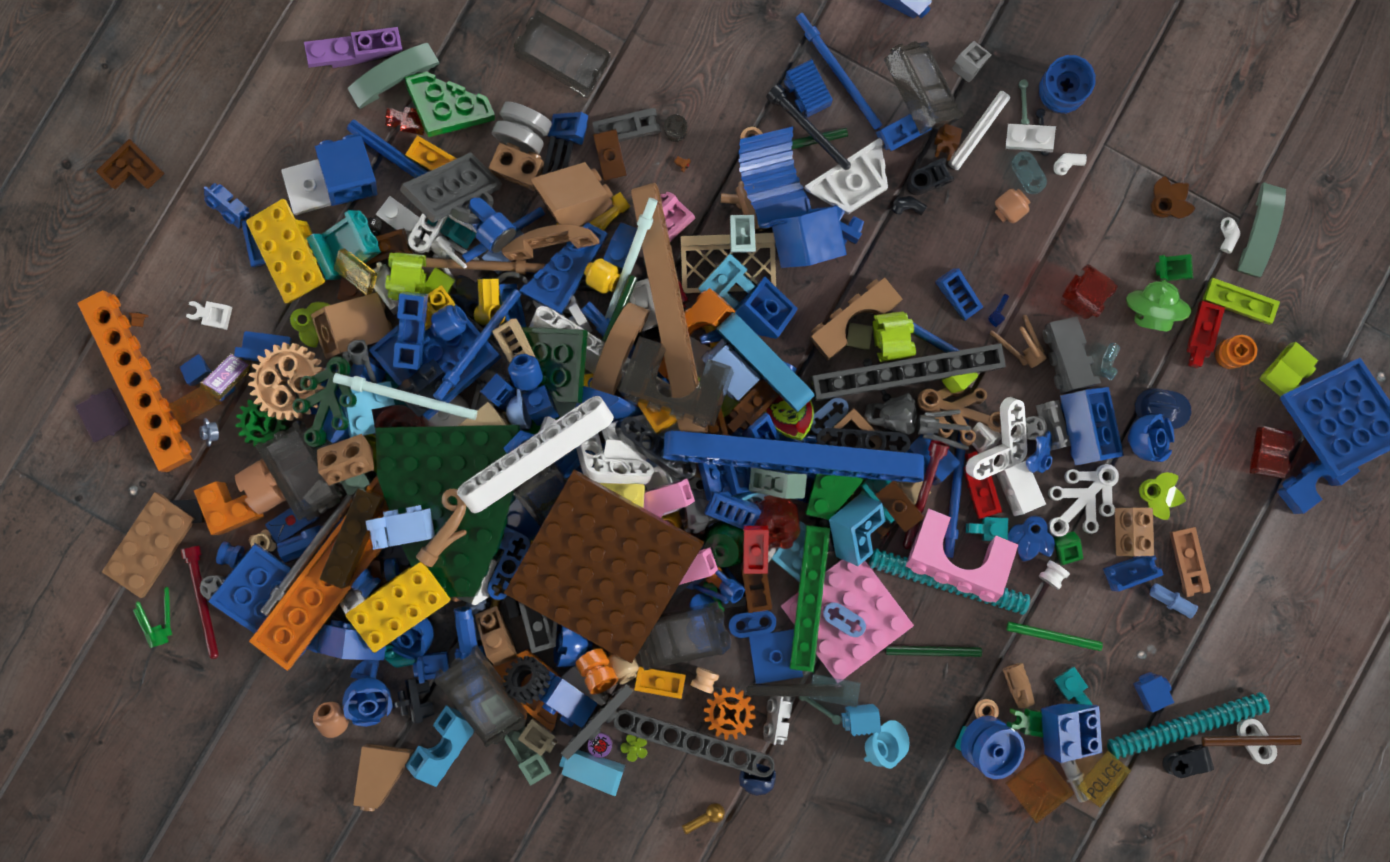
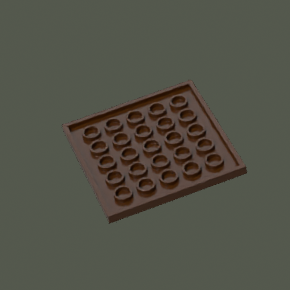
M574 469L504 594L632 664L704 542Z

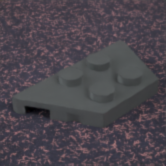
M626 684L622 689L620 688L611 694L606 703L600 706L588 718L582 728L580 727L568 742L569 745L562 750L561 754L568 760L588 739L590 741L594 740L601 732V725L605 721L610 723L616 717L618 707L633 693V690Z

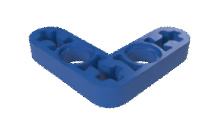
M505 527L504 538L499 547L504 550V553L488 585L490 597L496 600L507 597L503 593H500L498 596L494 595L495 590L492 589V585H498L501 579L496 578L497 573L512 580L530 548V541L525 535L508 527ZM519 538L524 540L523 544L526 546L525 550L520 549L517 556L522 557L520 561L512 556H506L508 551L513 553L515 546L512 542L518 541ZM512 560L516 564V570L512 574L503 572L502 564L504 561ZM507 581L503 584L505 590L509 585Z

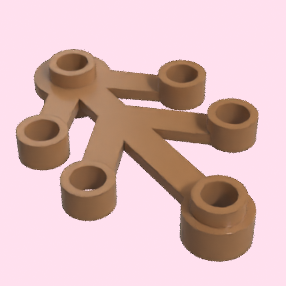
M946 387L939 391L925 389L918 395V406L925 412L934 413L941 412V410L959 409L961 411L960 414L951 415L955 424L967 425L964 420L966 418L975 422H981L995 432H1001L1000 412H994L989 416L965 408L974 403L982 404L985 401L987 392L982 388H977L972 394L952 403L943 399L951 395L958 397L963 391L951 393ZM976 393L981 394L983 398H977ZM925 399H930L932 404H928ZM944 417L935 418L939 419L940 423L951 424ZM993 421L998 422L1000 427L995 426ZM939 429L938 435L948 438L953 430L948 429L949 433H945L942 429ZM959 430L962 444L969 446L976 440L974 431ZM965 435H969L972 440H967Z

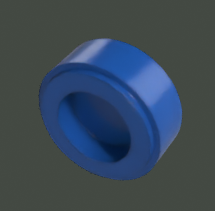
M395 558L385 559L384 572L387 582L400 574L398 561Z

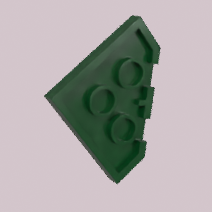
M521 327L535 358L539 362L543 374L541 382L546 384L552 392L551 395L555 401L582 403L588 331L583 329ZM521 346L518 348L519 352L523 350Z

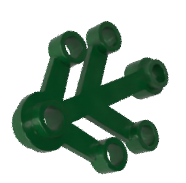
M342 357L331 358L324 371L314 376L302 377L300 385L302 389L309 391L315 390L318 384L326 380L328 382L325 389L306 399H295L292 404L293 410L296 413H306L309 408L320 403L312 428H309L304 434L305 442L311 447H321L327 440L326 432L322 428L329 408L333 414L332 427L335 430H345L349 425V421L344 416L341 405L351 408L357 403V398L349 386L333 382L335 373L346 376L350 374V365ZM310 379L311 384L308 387L307 382ZM338 385L342 392L339 400L335 392ZM348 396L350 397L349 404L346 402ZM301 402H302V404H303L302 409H300V407H299V405H300ZM341 419L342 425L339 427L338 422Z

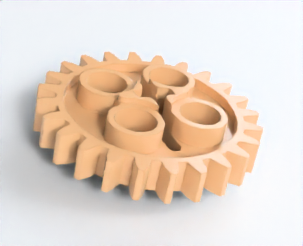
M283 343L282 349L278 345H273V352L265 349L266 357H257L261 362L259 365L252 364L256 369V373H249V376L255 379L253 382L248 383V385L255 387V390L250 395L258 396L254 404H262L260 411H268L269 417L276 416L278 420L286 418L289 421H293L294 416L302 419V413H296L292 407L294 400L297 399L295 392L299 395V398L306 399L325 389V387L321 386V383L312 391H302L300 388L302 377L314 376L325 370V368L317 367L322 361L317 358L313 359L315 353L311 351L307 353L308 348L304 346L299 348V345L292 343L291 347L289 344ZM291 360H294V368L289 371L288 364ZM274 373L275 380L272 384H269V376ZM310 379L307 382L308 387L311 384ZM284 393H287L288 399L282 404L281 397ZM302 402L299 405L300 409L303 407ZM309 409L305 414H309V415H310V414H311L310 409Z

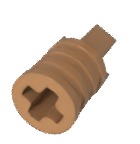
M1016 663L1003 668L1002 670L1005 674L1010 693H1012L1018 708H1027L1034 705L1031 684L1026 675L1024 664Z

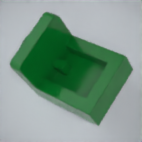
M1191 254L1169 257L1159 255V262H1156L1155 267L1156 275L1160 276L1161 280L1168 282L1193 279Z

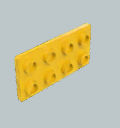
M285 199L277 201L246 221L285 303H291L325 283L319 270L320 266L306 239L313 233L306 221L295 219Z
M419 562L374 591L366 600L347 612L346 617L372 652L375 653L450 601V597L427 566Z

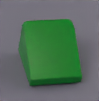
M1075 532L1053 537L1055 551L1061 566L1083 559L1081 539Z

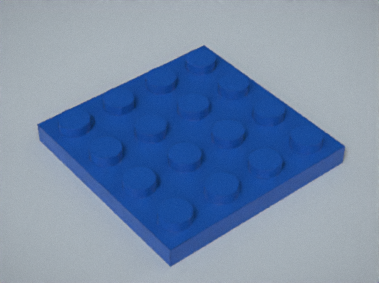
M468 318L465 331L450 341H446L441 337L437 338L432 333L431 328L427 329L424 334L422 365L434 358L445 373L452 371L480 332ZM397 325L371 347L369 351L400 386L405 379L411 377L418 370L393 367L395 342L398 339L399 325ZM488 341L485 342L460 375V381L457 383L456 388L441 401L447 403L452 401L502 358ZM430 408L423 415L429 420L439 411Z
M1361 358L1351 361L1280 397V400L1332 479L1390 451V400Z

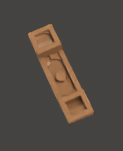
M552 225L529 231L517 237L502 248V254L511 262H515L516 260L533 258V249L569 241L576 248L599 244V239L591 230L584 227Z
M629 302L626 304L605 342L590 388L611 395L615 394L622 378L621 371L638 332L641 333L651 312L649 309Z

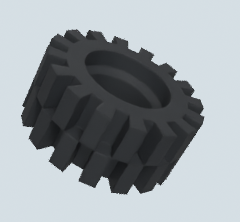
M524 656V659L519 657L517 658V664L513 661L511 663L512 668L506 669L508 675L503 676V680L506 681L503 683V687L506 688V693L518 702L532 704L533 699L535 701L540 699L539 694L544 696L546 693L543 691L544 688H549V684L546 681L551 679L548 675L550 672L547 667L532 656ZM532 673L530 681L521 687L524 678Z

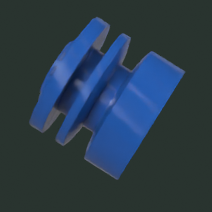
M1065 55L1057 58L1049 66L1039 83V96L1042 103L1055 113L1067 114L1077 110L1091 95L1095 87L1096 75L1093 67L1086 59L1077 55ZM1062 84L1066 85V89H1068L1066 92L1063 91Z

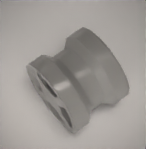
M1031 416L1025 419L1027 439L1036 440L1037 436L1046 435L1048 427L1043 418Z
M220 575L207 576L201 582V594L205 598L210 599L218 589L217 582L220 586L226 578Z

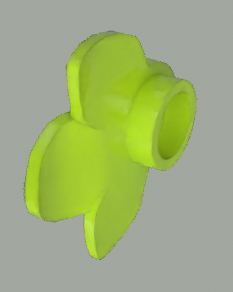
M313 302L306 309L299 308L291 314V326L299 331L300 340L305 345L313 348L317 347L319 338L311 314L330 304ZM305 316L307 318V322L305 324H300L298 322V317Z
M1169 472L1161 473L1155 479L1143 481L1139 487L1141 498L1148 502V507L1153 508V515L1159 519L1168 520L1170 517L1169 507L1179 506L1186 502L1181 491L1174 487L1178 481V475ZM1148 487L1154 489L1153 495L1148 494Z

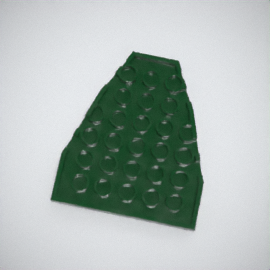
M520 425L376 428L377 478L389 511L398 509V514L406 513V508L421 505L422 510L430 508L436 535L454 512L443 506V493L449 489L458 490L464 482L506 455L504 447L520 431ZM515 489L478 513H472L466 506L465 514L455 532L466 530L467 533L445 548L438 556L439 558L433 567L427 566L449 597H475L478 595L482 581L490 569L491 561L500 547L508 520V511L514 500L515 495L513 494ZM450 496V504L457 505V499L454 496ZM431 539L401 544L412 567L421 562L416 558V555Z

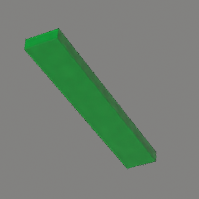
M806 525L790 669L814 672L830 528Z

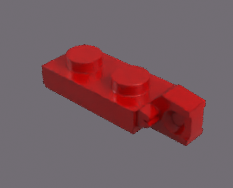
M1205 301L1199 302L1187 346V352L1191 353L1188 366L1194 368L1202 367L1204 357L1209 358L1210 354L1214 351L1225 307Z
M977 451L965 454L966 462L973 456L978 455ZM964 467V475L977 518L981 519L1001 513L1002 509L992 476L978 480L969 476L966 472V467Z

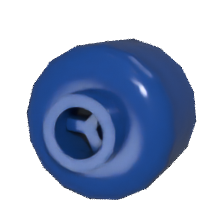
M446 305L431 316V331L437 338L441 337L446 341H450L465 331L466 323L468 322L467 316L460 307Z
M528 354L517 355L508 366L512 383L519 390H533L543 379L539 362L534 356Z

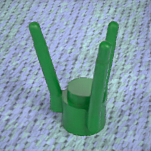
M165 587L164 629H162L161 625L150 626L139 601L135 603L137 608L133 609L136 619L145 634L149 648L168 643L167 636L173 635L170 628L169 588Z

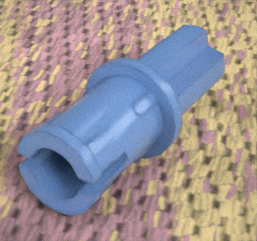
M1155 584L1150 589V596L1166 604L1168 609H1174L1189 619L1196 614L1198 606L1182 598L1180 593H1173L1159 584Z

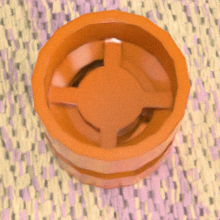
M1237 335L1223 340L1215 349L1216 361L1226 369H1234L1250 364L1257 356V345L1247 335Z
M603 649L589 651L576 661V667L581 676L586 677L585 684L592 695L607 691L619 679L613 667H608L609 659Z

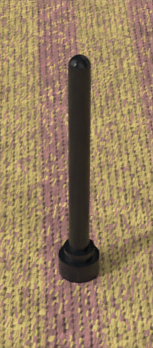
M780 84L775 85L768 92L766 98L772 104L781 105L844 170H849L851 163L787 99L786 90Z

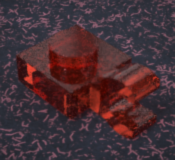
M404 107L403 112L394 109L386 110V126L397 127L400 125V131L424 136L425 129L416 109Z

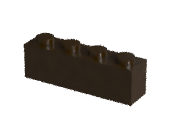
M366 488L357 489L320 576V580L341 589L349 586L370 537V530H367L365 521L378 518L385 502L383 495Z

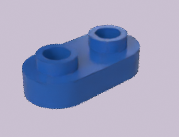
M768 610L735 614L729 621L730 632L738 638L768 634L776 627V618ZM762 617L768 618L769 622L766 626H761L759 623ZM743 621L745 623L744 629H737L736 623Z

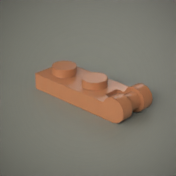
M1196 527L1169 532L1182 582L1183 595L1190 597L1194 596V593L1197 592L1202 594L1210 592V584ZM1197 576L1198 583L1192 584L1191 577Z

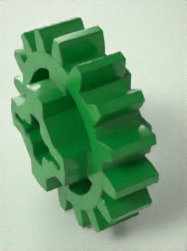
M247 400L249 406H241L243 414L236 415L237 418L241 419V423L236 424V427L242 428L239 436H247L245 442L248 444L253 442L254 447H260L262 443L263 447L269 448V442L277 445V437L285 438L282 431L289 430V427L284 425V422L289 420H286V418L278 420L276 416L269 417L268 411L266 413L260 411L262 404L257 405L254 404L253 400ZM261 418H265V419H266V420L263 422L264 425H265L264 427L259 425V424L262 423ZM261 432L265 437L258 438L253 434Z

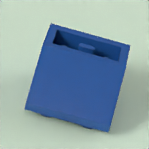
M1057 704L1041 708L1044 755L1064 763L1102 753L1099 706Z

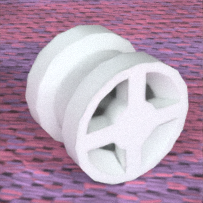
M1049 560L1045 572H1041L1039 577L1050 586L1059 590L1062 586V580L1067 578L1070 573L1057 563Z

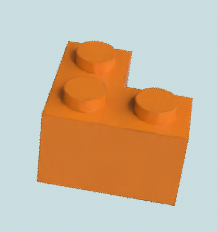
M215 481L194 490L211 535H222L264 517L263 513L257 514L245 501L247 495L232 500L225 482Z

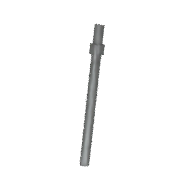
M347 494L280 585H276L271 591V597L260 610L263 614L269 616L278 602L287 593V590L351 506L354 499L352 495L348 496Z

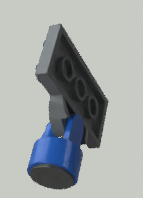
M471 152L402 184L400 191L432 223L451 215L459 221L472 224L477 231L476 239L491 253L502 251V248L510 243L516 235V227L502 213H496L492 209L494 201L490 194L500 190L502 183Z

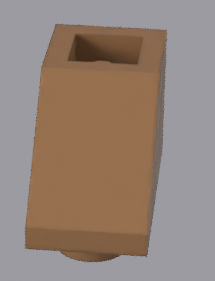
M497 606L474 615L486 657L495 667L518 658L512 637Z

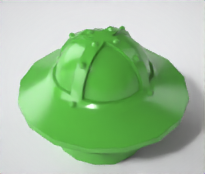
M1166 280L1149 283L1144 290L1133 291L1126 297L1127 305L1136 312L1135 323L1140 327L1167 332L1172 329L1174 321H1182L1189 318L1191 309L1186 302L1179 298V289L1171 283H1167Z

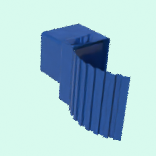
M793 127L740 139L739 169L744 189L755 209L759 227H772L781 268L810 266L847 255L837 206L811 209L809 197L804 192L803 186L800 185L799 177L796 175V168H794V159H792L791 140L793 137Z

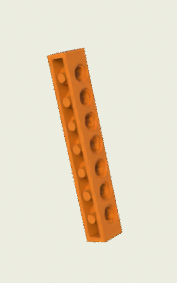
M102 290L78 302L77 304L158 471L169 472L193 460L190 455L192 452L191 447L186 440H183L180 434L182 431L181 427L169 412L171 411V406L159 391L161 390L160 383L155 377H152L149 371L151 365L147 358L142 356L139 350L141 348L140 342L134 335L132 336L129 330L131 324L127 317L122 315L119 309L121 304L116 295ZM110 313L109 321L104 323L105 315ZM120 334V341L115 344L114 337ZM129 354L130 362L125 365L124 358ZM137 375H140L141 381L135 386L134 379ZM147 396H150L151 403L145 407L144 400ZM157 417H160L161 424L156 428L154 421ZM169 437L171 439V446L166 449L164 442Z

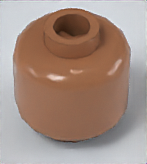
M1008 189L995 201V206L997 207L995 214L1003 223L1008 220L1014 224L1029 212L1030 208L1028 205L1031 202L1020 189Z
M336 702L321 704L313 715L314 725L322 736L327 738L341 735L349 724V719H346L344 716L343 708Z

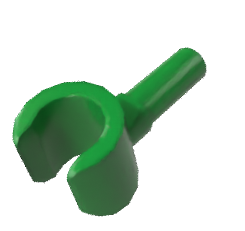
M704 582L703 587L718 593V588L712 582ZM713 597L719 612H724L725 609L722 607L721 600Z

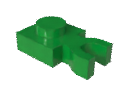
M1010 708L1009 713L1016 715L1017 718L1013 723L1007 721L1006 725L1008 727L1020 729V732L1027 735L1043 737L1041 711L1025 708L1024 713Z

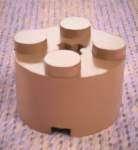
M267 457L260 459L235 475L239 491L242 492L244 490L247 495L245 501L257 514L267 512L291 497L289 491L283 485L286 483V478L280 470L275 471L273 469V465Z

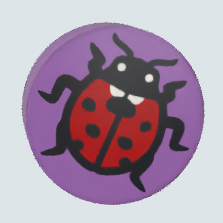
M600 732L594 740H589L588 742L589 752L597 758L607 756L612 748V740L606 733Z

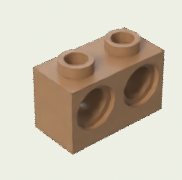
M499 143L489 166L490 172L497 177L535 191L536 188L531 179L542 175L544 162L541 160V156L530 151L528 154L521 152L518 146L511 143L506 145ZM507 156L513 158L511 164H501L503 158ZM527 165L535 167L534 171L530 174L523 173V169Z
M362 434L317 450L318 472L328 485H332L374 470L373 448Z
M1115 508L1116 556H1154L1153 508Z

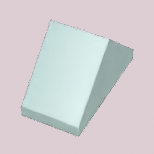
M730 215V252H755L754 215Z

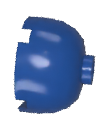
M1162 414L1143 416L1137 419L1130 429L1128 442L1133 453L1142 460L1163 462L1172 453V450L1168 449L1170 443H1174L1173 426L1168 418L1163 420Z
M425 618L391 642L394 645L392 650L403 658L410 660L423 656L430 648L434 637L430 621Z
M557 623V631H560V633L557 635L556 647H553L554 663H557L556 667L576 666V661L582 655L592 651L593 642Z
M371 677L360 678L352 682L345 690L342 698L345 718L352 720L353 724L357 726L367 727L381 722L380 718L390 714L393 706L387 686L380 680Z

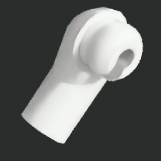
M1064 153L1055 162L1054 172L1058 175H1065L1072 165L1085 166L1086 154Z
M1226 217L1221 221V230L1225 240L1220 249L1230 254L1240 237V230L1233 218Z

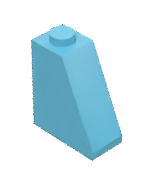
M577 750L568 760L562 756L559 765L563 767L562 775L613 796H616L625 768L624 764L606 758H597L581 750Z

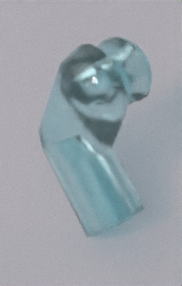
M1115 343L1108 345L1100 370L1101 375L1110 380L1114 379L1118 372L1116 368L1112 367L1120 350V346Z

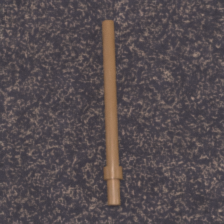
M426 258V267L464 269L453 259ZM471 260L465 263L467 265L465 269L512 271L519 274H526V272L537 273L545 267V264L526 263V260H516V262Z

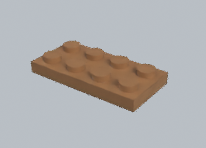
M154 492L102 570V573L139 598H144L193 525L192 522L195 518L171 503L169 499L160 493Z

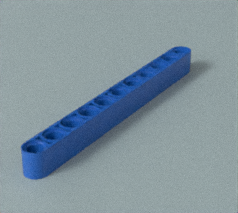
M667 431L664 434L663 458L668 460L911 483L924 481V456L921 454L684 431Z

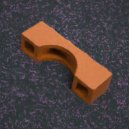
M709 288L707 291H703L697 297V302L692 308L684 311L689 337L698 328L704 326L718 327L736 310L714 290ZM660 342L651 348L650 355L646 359L665 378L669 379L662 343Z

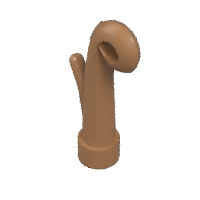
M457 489L446 490L442 496L443 506L450 511H454L430 542L425 547L423 546L416 555L419 561L429 567H433L439 558L438 556L445 548L467 533L466 530L455 532L466 510L465 503L457 495ZM450 496H454L457 499V505L450 504Z

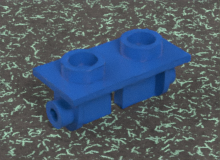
M214 183L210 189L206 186L204 187V201L211 209L219 211L227 223L234 224L240 229L241 219L247 220L251 215L249 208L237 198L229 203L228 201L233 198V195L221 184Z

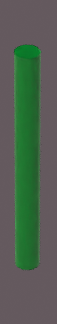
M1014 622L1007 623L1006 630L1097 651H1101L1103 648V642Z

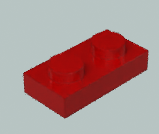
M744 526L743 574H768V526Z

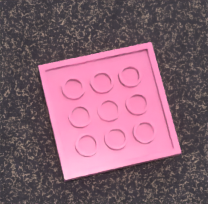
M841 559L825 571L816 655L836 682L839 683L914 626L866 561L856 566ZM799 592L780 605L794 625ZM831 602L841 604L865 621V632L859 637H852L824 619V607ZM838 607L828 610V613H830L829 619L831 620L836 617L842 621L844 616L838 613ZM847 619L845 621L851 627L850 632L853 633L854 630H860L859 620L852 622Z

